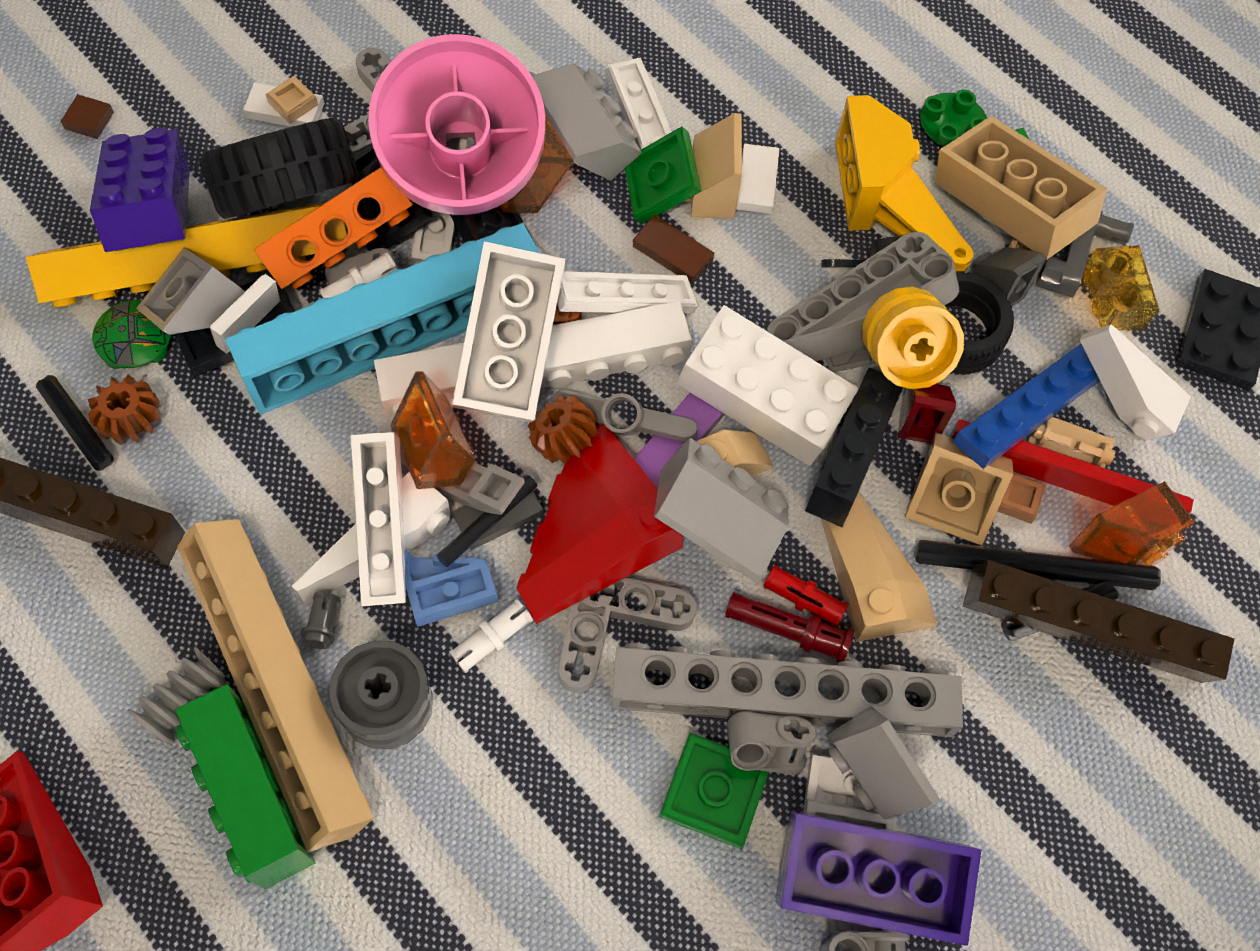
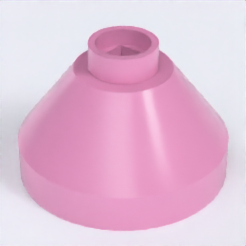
M463 34L440 35L425 39L408 47L396 56L382 72L370 101L369 131L381 168L391 183L403 195L416 204L432 211L452 215H468L488 211L507 202L530 180L541 159L544 147L545 111L540 91L526 67L506 49L491 41ZM471 137L476 141L474 146L465 150L447 148V142L452 138Z

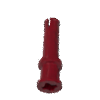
M736 592L732 593L725 613L726 618L740 621L800 643L799 648H802L804 652L809 653L813 650L836 659V663L845 661L855 632L852 628H848L845 631L822 623L821 617L810 616L809 619L739 595Z

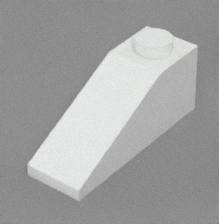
M1112 324L1082 334L1080 342L1118 417L1145 441L1174 434L1191 396Z

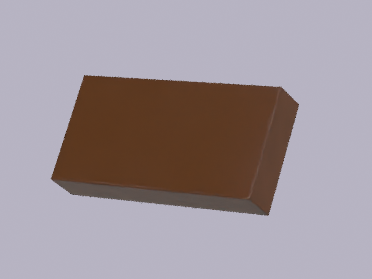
M656 215L634 237L632 246L676 275H687L691 284L698 279L713 261L715 253Z

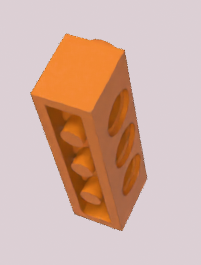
M380 167L263 242L254 251L281 289L291 284L295 290L313 278L310 272L312 269L322 263L327 269L345 258L346 256L342 250L354 242L360 248L376 238L378 234L375 229L385 222H388L393 227L410 216L407 208L412 206L413 203L391 183ZM365 197L376 199L381 207L380 214L373 219L363 217L358 210V204L361 199ZM338 218L346 223L348 234L345 238L337 240L328 235L326 224L330 219ZM303 239L311 242L315 248V256L310 260L298 258L294 252L296 241Z

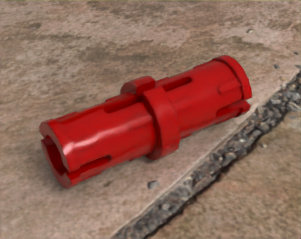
M774 565L763 585L764 589H768L796 604V610L802 612L805 609L833 624L836 628L849 605L816 588V582L809 580L807 583L782 570L777 565ZM789 586L801 592L802 594L792 590L791 588H789ZM808 597L822 603L823 605L818 604L817 602L809 599Z

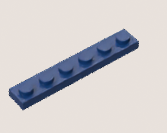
M1082 344L959 431L953 443L984 469L1092 388L1100 379Z

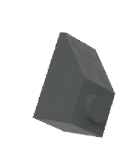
M1005 247L993 255L988 252L981 256L973 265V274L983 276V278L989 279L990 282H994V285H997L1003 291V294H1006L1007 299H1009L1010 304L1013 306L1025 298L1047 257L1042 252Z

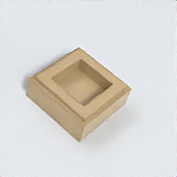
M295 76L265 94L268 103L289 124L318 106L316 96Z

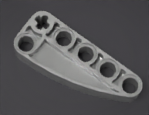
M908 233L775 318L769 324L767 332L814 361L864 346L862 341V324L868 309L880 296L896 288L913 286L929 291L944 306L953 301L959 293L954 260L925 233Z

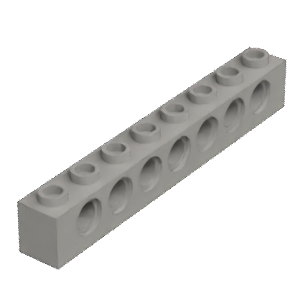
M629 643L625 645V648L616 647L611 709L727 719L742 711H753L761 714L781 716L795 715L808 720L813 726L839 728L872 706L889 720L897 733L953 737L963 728L962 676L948 675V671L941 668H928L920 673L905 671L904 666L894 664L883 665L879 669L863 668V664L856 661H842L837 663V665L820 664V660L810 657H801L795 659V662L778 661V657L771 654H756L752 658L735 657V653L726 650L711 651L710 655L694 654L693 650L687 647H670L667 651L650 650V646L642 643ZM660 670L667 675L668 681L663 685H653L648 682L645 675L649 671ZM696 673L703 674L708 677L711 686L706 689H697L691 685L688 678ZM736 677L747 678L752 683L753 690L748 693L739 692L734 688L731 680ZM781 680L790 682L794 686L796 694L793 696L780 694L775 687V682ZM821 684L831 685L837 691L838 699L828 700L820 694L818 686ZM866 687L874 689L880 696V703L873 704L868 702L863 697L861 689ZM905 691L917 693L922 699L923 707H914L909 704L905 698Z

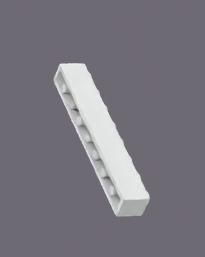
M680 300L553 325L541 388H562L575 381L585 379L597 381L606 378L610 374L625 371L637 373L646 367L660 364L671 366L689 359L692 338ZM464 343L374 360L386 418L408 419L421 412L431 410L447 411L454 408L452 403Z

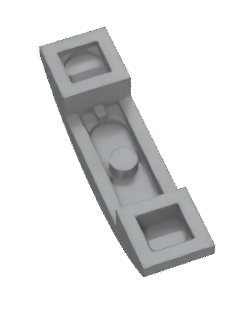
M397 422L390 431L400 438L403 474L406 475L412 469L444 497L470 508L492 514H503L525 483L522 477L490 463L485 468L433 444L427 434L400 422Z

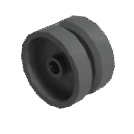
M374 640L354 647L340 659L331 675L329 698L335 715L355 741L369 748L394 749L408 744L424 730L432 715L434 696L422 662L409 648L394 641Z

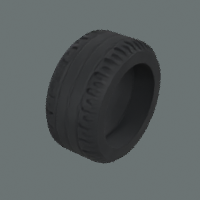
M956 271L959 293L953 301L945 306H957L974 313L984 324L988 335L987 338L979 341H964V351L957 367L950 373L969 375L986 369L998 359L1013 332L1014 312L1006 294H1003V291L997 285H994V282H990L989 279H985L983 276H978L975 273Z

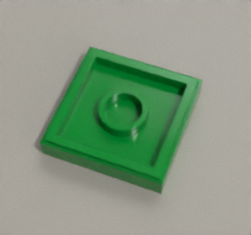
M682 126L641 149L642 153L625 167L634 220L640 224L649 221L654 215L658 216L702 192L690 135Z
M689 733L659 818L742 850L769 772L740 770L731 761L729 747Z

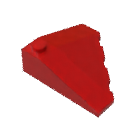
M604 423L596 426L598 434L591 438L593 447L584 448L581 451V458L575 455L571 456L569 462L564 464L561 474H557L548 498L550 506L544 523H539L530 548L532 556L526 573H521L516 587L536 624L683 548V535L654 517L658 488Z
M17 750L0 764V951H41L68 936L102 908L103 904L90 866L26 755Z

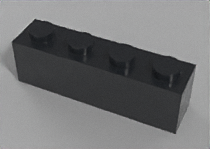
M868 367L805 509V512L840 527H843L903 389V387L895 385L886 378L882 372Z

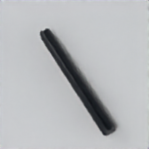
M929 540L918 541L915 548L916 562L926 565L972 570V567L990 560L1049 579L1093 584L1111 581L1114 586L1155 590L1161 583L1160 569L1149 565Z

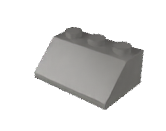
M573 63L531 75L542 97L545 119L571 162L612 181L642 153L635 142L637 138L635 131L628 123L621 120L618 115L620 112L618 104L609 95H605L602 90L604 83L592 69L586 71Z
M689 438L660 470L654 517L757 583L763 577L789 527L788 503L784 497L773 489L767 490L755 482L746 470L740 467H733L721 459L712 447L705 444L701 445L692 438Z

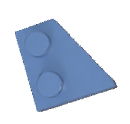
M404 551L405 586L417 627L499 602L486 559L466 557L464 559H456L449 567H445L438 560L437 554H434L433 559L411 557L409 551Z

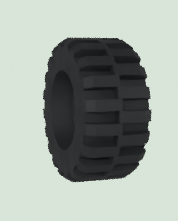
M336 117L312 121L228 144L202 153L199 162L215 210L223 219L356 182L359 173L343 123Z

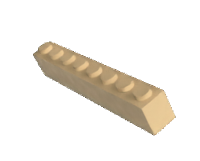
M239 519L194 523L177 548L307 852L353 838L374 819L370 811L369 802L361 791L352 771L351 762L343 751L334 731L333 722L327 715L317 693L316 684L307 671L300 655V649L293 640L284 620L283 611L277 604L270 589L266 573L261 569L252 549L250 538L246 535Z

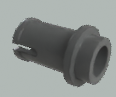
M317 592L313 595V604L308 624L301 630V635L304 637V645L314 649H327L329 644L334 642L336 635L332 631L338 606L341 602L340 598L334 594H329L325 610L323 606L326 592Z

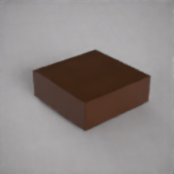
M77 94L61 119V123L65 130L98 139L114 111L109 103Z

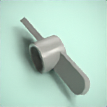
M561 389L552 398L553 403L559 395L566 399L574 395L591 409L596 422L604 423L608 429L620 436H631L639 431L686 442L689 438L694 439L697 435V425L692 419L643 408L634 397L628 394L619 393L605 399ZM623 401L631 402L637 410V417L634 423L625 429L614 427L610 420L613 407Z

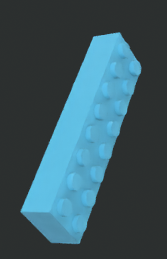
M524 223L513 227L501 228L495 234L477 241H468L457 249L441 255H432L421 263L405 269H396L385 277L367 284L355 285L349 291L331 298L319 299L308 307L292 313H283L272 321L254 328L242 329L236 335L226 338L225 340L259 414H264L375 369L374 360L417 352L466 332L484 242L540 253Z

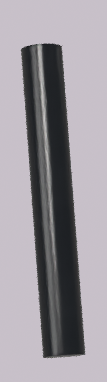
M526 475L523 477L525 483L503 514L484 512L436 555L438 560L445 567H449L537 488V483L531 476Z

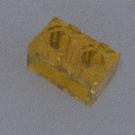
M1140 245L1096 248L1085 266L1083 281L1086 286H1089L1092 296V312L1094 317L1098 318L1100 327L1112 324L1118 331L1145 329L1158 312L1159 306Z

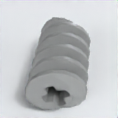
M196 646L193 650L198 659L197 662L184 657L180 660L184 675L171 670L168 671L166 675L171 684L170 688L156 683L153 686L158 698L156 701L145 696L139 699L144 710L142 714L131 709L127 710L154 738L170 745L176 741L171 728L181 724L175 709L211 692L213 688L217 689L227 684L224 679L226 676Z

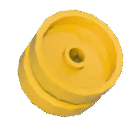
M917 287L896 288L880 296L868 309L862 324V341L869 356L886 378L895 385L904 388H927L944 380L957 367L964 351V333L959 321L934 295L927 290Z

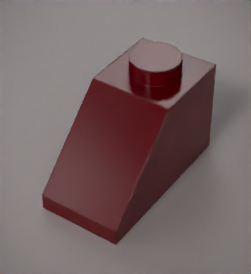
M936 383L927 388H907L902 398L897 438L931 444L936 432L942 434L956 410V401L951 387Z

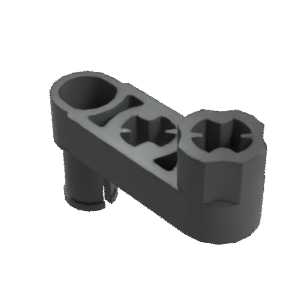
M1101 211L1099 221L1095 226L1065 246L1062 259L1052 256L1045 261L1037 277V286L1073 298L1084 274L1093 237L1096 236L1126 246L1131 237L1134 223H1127L1102 215L1103 211Z

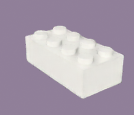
M484 242L452 403L454 408L525 422L534 421L564 269V258Z
M723 305L685 363L676 381L677 385L808 466L811 465L826 446L859 389Z

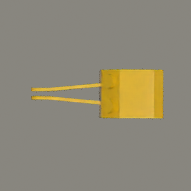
M869 95L847 96L835 140V148L848 231L870 230L877 222H880L900 237L911 232L925 233L952 257L956 271L965 272L973 258V249L960 235L912 168L913 162H917L919 159L920 146L918 139H913L911 124Z

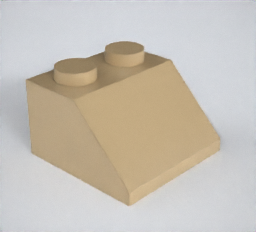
M737 113L694 135L693 154L702 192L684 201L691 202V217L734 219L742 177L741 114Z
M936 432L921 467L905 518L983 545L1012 479V459L1000 456L983 469L953 443L954 438Z

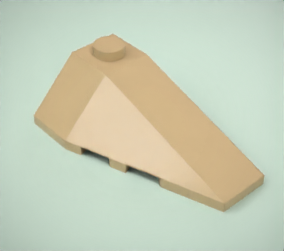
M860 492L857 494L843 527L821 519L844 602L849 604L847 613L851 627L855 630L854 637L856 642L932 628L937 625L924 583Z

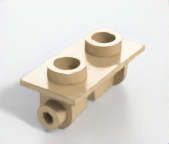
M1052 417L1033 431L1028 439L1029 443L1102 468L1110 465L1115 456V450H1112L1115 439Z

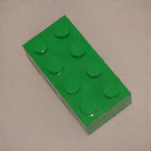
M226 684L176 708L175 711L181 723L174 727L176 735L184 750L188 751L191 749L197 761V764L191 767L192 774L202 792L208 790L213 800L214 806L208 808V812L218 833L225 832L232 848L226 850V856L237 877L243 875L247 883L253 882L266 890L316 864L311 851L307 852L246 707L240 697Z

